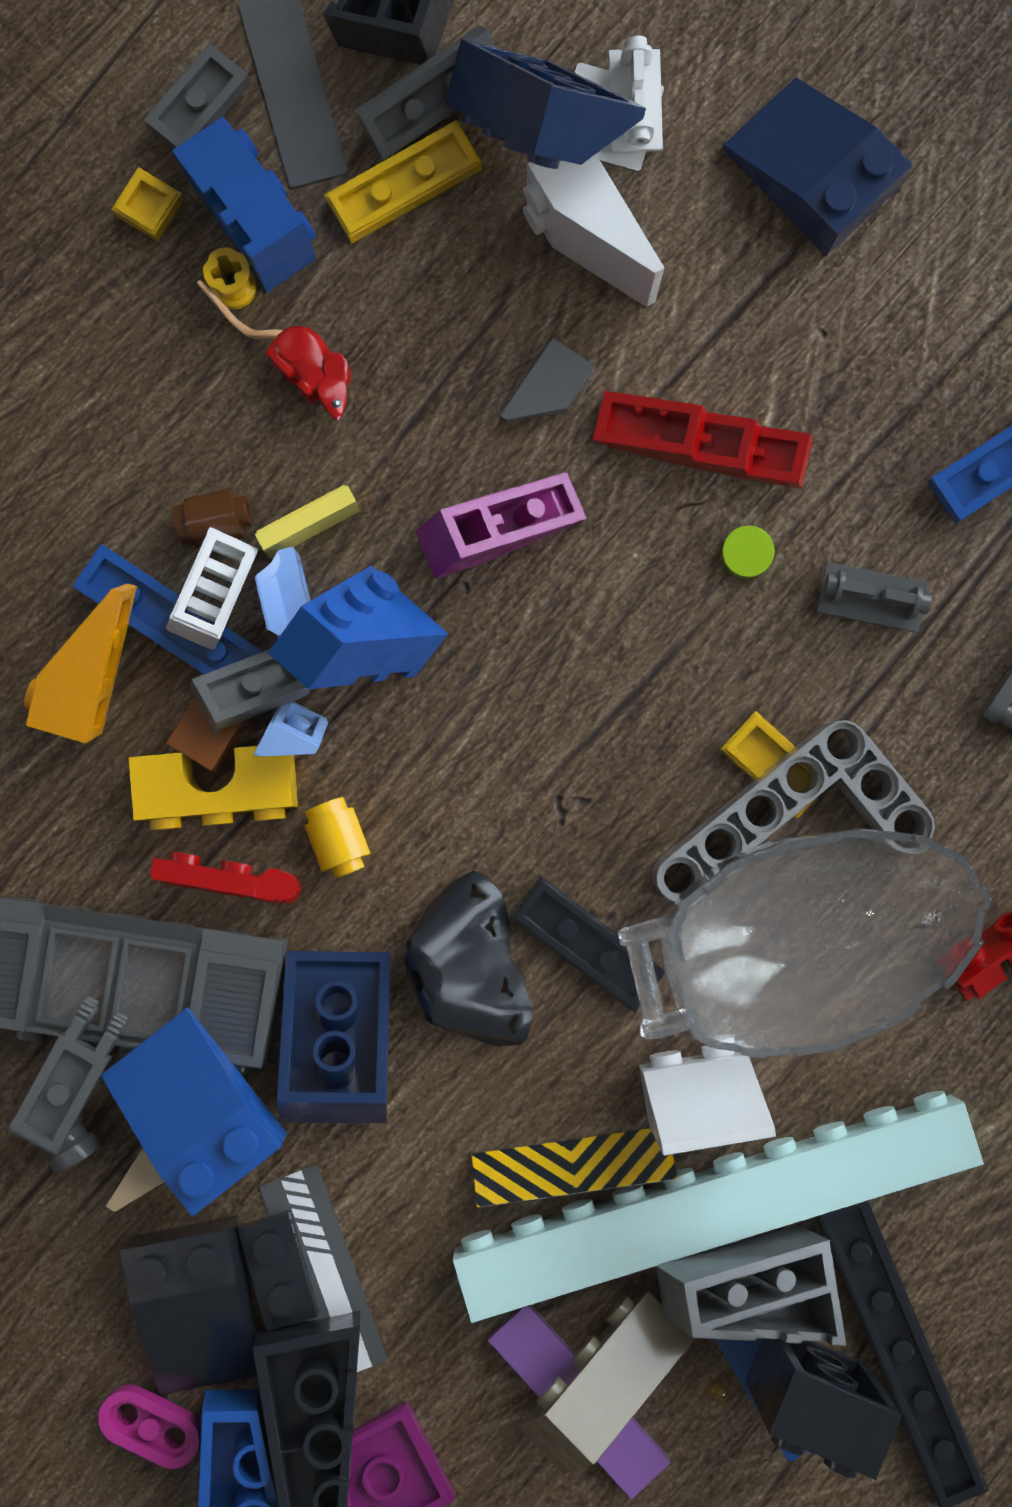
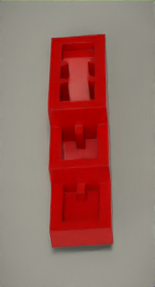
M604 391L593 441L601 445L695 469L802 489L813 438L810 433L760 426L757 419L710 413L705 410L703 405Z

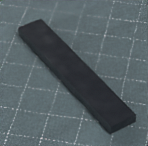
M868 1200L816 1216L824 1237L830 1240L832 1256L892 1400L902 1414V1424L938 1507H952L989 1491Z

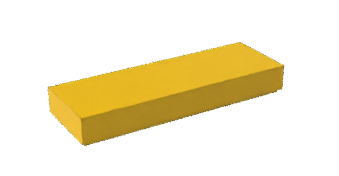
M455 120L326 193L324 196L328 206L352 244L482 170V162L459 123Z

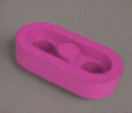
M127 1384L117 1387L108 1395L100 1407L98 1414L99 1427L109 1441L163 1468L178 1469L187 1465L193 1460L201 1446V1423L191 1411L140 1386ZM124 1404L133 1405L138 1412V1417H126L122 1413L121 1406ZM173 1427L180 1428L185 1434V1440L174 1441L169 1436L168 1429Z

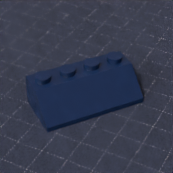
M463 39L460 42L446 101L447 104L463 113L461 121L483 128L482 133L484 135L505 141L504 147L519 153L528 154L527 160L529 162L551 169H558L560 161L582 165L643 120L646 107L552 61Z

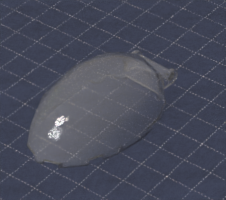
M856 828L768 841L716 864L679 895L667 916L635 924L618 932L620 944L627 946L644 1019L639 1025L642 1038L658 1039L689 1030L695 1039L711 1048L735 1051L743 1056L765 1059V1056L790 1053L802 1056L834 1051L902 1023L920 1010L922 1007L919 1003L941 987L947 990L956 983L984 943L980 938L982 937L985 909L991 907L992 895L988 888L979 881L967 860L968 858L923 835ZM659 939L663 968L677 1010L664 1014L648 944L649 941Z

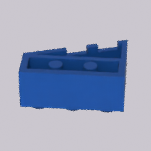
M222 116L172 150L181 171L236 250L245 256L250 265V270L266 293L316 260L311 243L316 238L313 228L300 210L296 212L286 199L288 195L275 173L271 169L265 171L257 161L256 157L259 156V153L243 128L235 132L224 116Z
M371 565L302 605L268 651V654L308 690L352 685L358 677L370 676L374 682L385 681L390 673L398 672L404 678L415 677L448 636V633L399 590L397 582L390 575L376 570Z

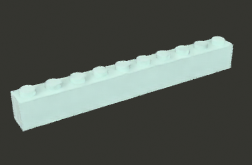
M944 1091L925 1093L914 1098V1106L895 1111L894 1106L873 1109L863 1115L865 1119L863 1122L846 1127L844 1122L828 1123L814 1129V1137L795 1142L793 1137L776 1139L763 1146L765 1152L744 1158V1154L741 1152L728 1154L713 1161L714 1168L694 1173L692 1168L676 1170L678 1179L667 1180L662 1184L646 1189L643 1188L642 1184L625 1186L612 1193L614 1199L594 1205L592 1199L579 1200L562 1208L563 1214L546 1220H543L539 1214L527 1216L511 1224L513 1230L494 1236H492L491 1230L472 1233L461 1239L462 1245L454 1248L453 1263L471 1323L983 1165L982 1156L965 1103L951 1094L946 1096Z

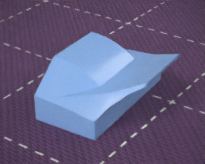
M294 547L278 550L272 562L255 576L266 628L276 634L277 638H279L300 607L311 601L300 555Z

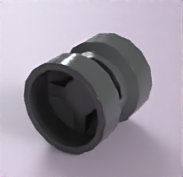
M83 1113L79 1116L61 1151L56 1156L49 1153L48 1163L55 1176L102 1148L95 1133L87 1132L82 1124Z

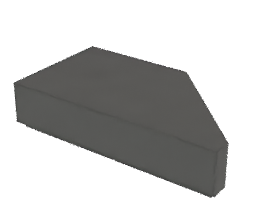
M552 338L501 413L500 420L505 424L516 423V420L566 413L595 371V365Z

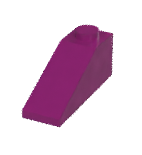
M565 472L440 509L416 530L415 534L433 576L437 579L478 566L586 520L587 517L568 473Z

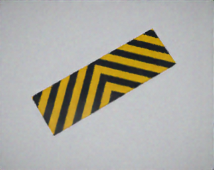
M651 1129L472 1154L477 1208L678 1179L673 1154L663 1155Z

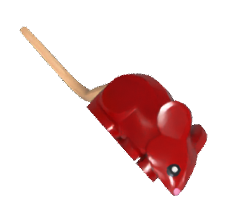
M197 281L198 286L227 320L242 334L257 340H273L265 352L271 359V365L293 387L297 386L301 390V395L312 406L316 404L317 400H320L323 408L335 421L342 417L347 404V387L351 380V370L347 360L341 353H331L324 340L315 331L304 326H293L284 330L251 329L239 321L203 281Z

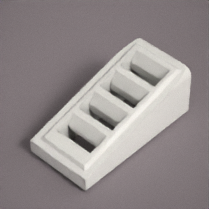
M210 527L171 613L166 629L171 633L214 650L258 552V548ZM211 551L241 563L238 570L209 558ZM202 571H207L231 582L230 589L202 577ZM194 590L223 602L222 607L218 608L193 597ZM188 610L215 623L212 625L184 612Z

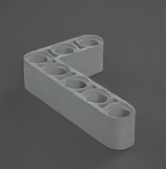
M847 720L829 722L814 730L797 744L792 751L785 754L763 772V775L752 781L661 856L654 864L652 883L656 890L669 900L687 902L695 898L833 783L836 784L878 837L889 846L908 850L923 847L933 837L935 830L934 818L929 809L861 727ZM835 730L842 731L849 740L850 747L848 753L841 759L833 757L827 747L828 738ZM795 763L803 764L810 772L808 786L799 793L789 787L786 777L789 768ZM870 770L875 771L882 780L881 792L872 800L868 799L861 790L862 777ZM761 796L767 800L770 806V814L764 823L755 826L746 816V807L752 798ZM907 811L914 818L915 828L910 837L902 840L895 832L894 823L900 813ZM722 829L730 838L729 851L724 856L713 859L705 849V841L710 832ZM674 863H684L690 871L691 878L689 884L680 891L669 890L664 882L666 870Z

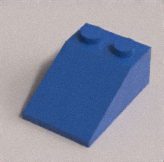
M188 1007L101 1075L157 1173L192 1217L281 1147L287 1134Z

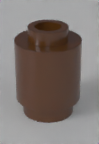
M233 487L185 498L182 505L174 506L172 509L176 534L183 547L194 545L197 549H200L210 527L238 540L244 539L247 536V527L253 526L254 523L247 496H238Z

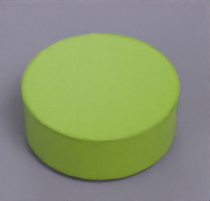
M742 526L733 530L728 535L722 546L721 554L723 563L731 574L739 578L751 579L760 576L769 568L773 561L775 550L771 537L763 529L756 526Z

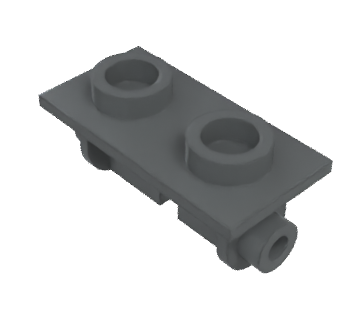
M826 562L817 612L918 633L922 614L927 615L929 612L932 595L926 593L928 582Z

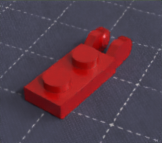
M170 851L168 860L153 858L150 872L152 879L162 884L277 904L283 902L284 905L286 903L291 905L292 902H296L298 898H301L300 893H303L301 891L303 886L300 885V880H297L298 878L293 873H288V871L282 872L280 869L270 868L260 876L251 875L253 866L224 860L221 861L220 869L200 866L201 857L181 852Z

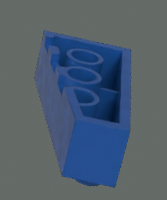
M258 1389L205 1390L202 1408L198 1507H279L264 1414Z

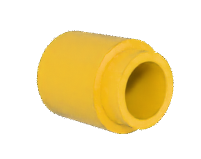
M344 797L322 803L305 811L308 824L304 827L321 872L332 870L335 878H339L365 867L362 858L371 853L354 808L347 807Z

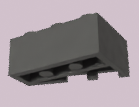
M799 1225L656 1266L664 1317L692 1338L756 1341V1338L781 1339L786 1343L820 1341L831 1345L846 1346L830 1240Z

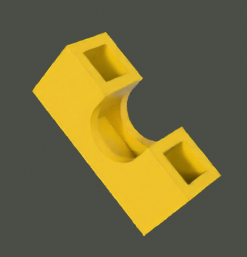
M258 746L234 748L235 772L233 778L227 786L216 792H207L196 783L193 777L191 758L183 753L129 757L133 821H149L150 830L182 828L181 818L201 816L202 826L234 823L233 813L253 812L254 821L285 819V809L298 808L294 755L255 756L253 754Z

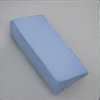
M294 701L277 708L253 755L316 754L329 721H327V718Z

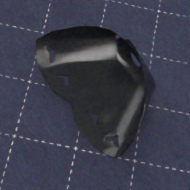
M474 870L453 881L427 906L407 940V952L404 961L406 972L424 1016L431 1024L460 1036L494 1046L521 1045L527 1040L533 1009L523 976L509 956L511 930L502 893L481 873ZM471 884H475L477 892L486 896L485 900L478 897H470L472 892ZM492 916L494 917L492 927L496 932V937H493L484 928L490 922ZM414 970L422 977L423 989L421 991L419 990ZM504 977L508 980V989L513 993V997L500 992ZM515 1015H518V1019L514 1024L516 1034L512 1035V1032L505 1025Z

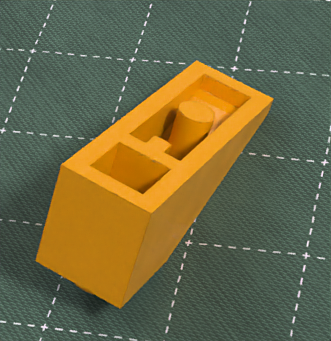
M127 583L111 589L37 675V678L30 682L24 699V706L29 709L26 726L82 743H88L103 733L137 586Z

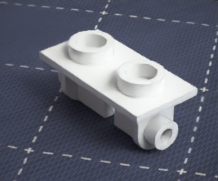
M632 36L626 40V46L622 50H609L610 90L646 107L643 120L611 142L612 152L662 151L660 49H652L651 46L647 45V38L644 36Z

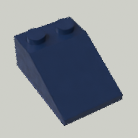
M797 77L723 144L722 150L826 257L900 188L913 166L877 127Z
M286 951L277 1105L281 1122L386 1124L391 953Z

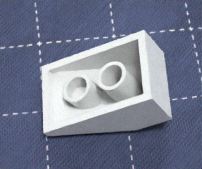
M595 154L582 165L560 161L558 169L546 168L529 162L527 164V186L523 187L526 197V206L523 207V212L533 232L536 235L544 233L554 249L645 307L655 303L664 266L597 155Z
M720 1042L702 1046V1055L682 1058L681 1051L660 1052L650 1055L651 1063L639 1065L649 1127L663 1155L776 1137L774 1123L749 1055L741 1048L733 1049L732 1042Z

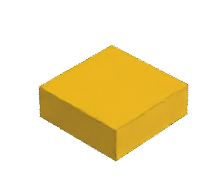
M138 167L111 210L116 217L158 242L185 199L181 192Z

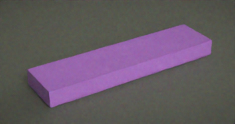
M532 1305L513 1311L488 1335L490 1344L538 1397L556 1377L559 1376L562 1379L575 1365L571 1360L575 1352ZM632 1417L597 1462L622 1490L633 1499L670 1464V1459Z

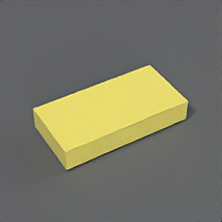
M342 485L257 530L255 536L263 551L272 559L278 550L294 547L359 513L360 509L348 485Z

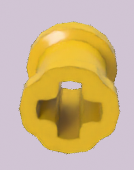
M229 247L219 248L211 252L203 266V274L208 286L229 309H241L249 305L255 298L257 283L245 256ZM235 273V283L226 285V275Z

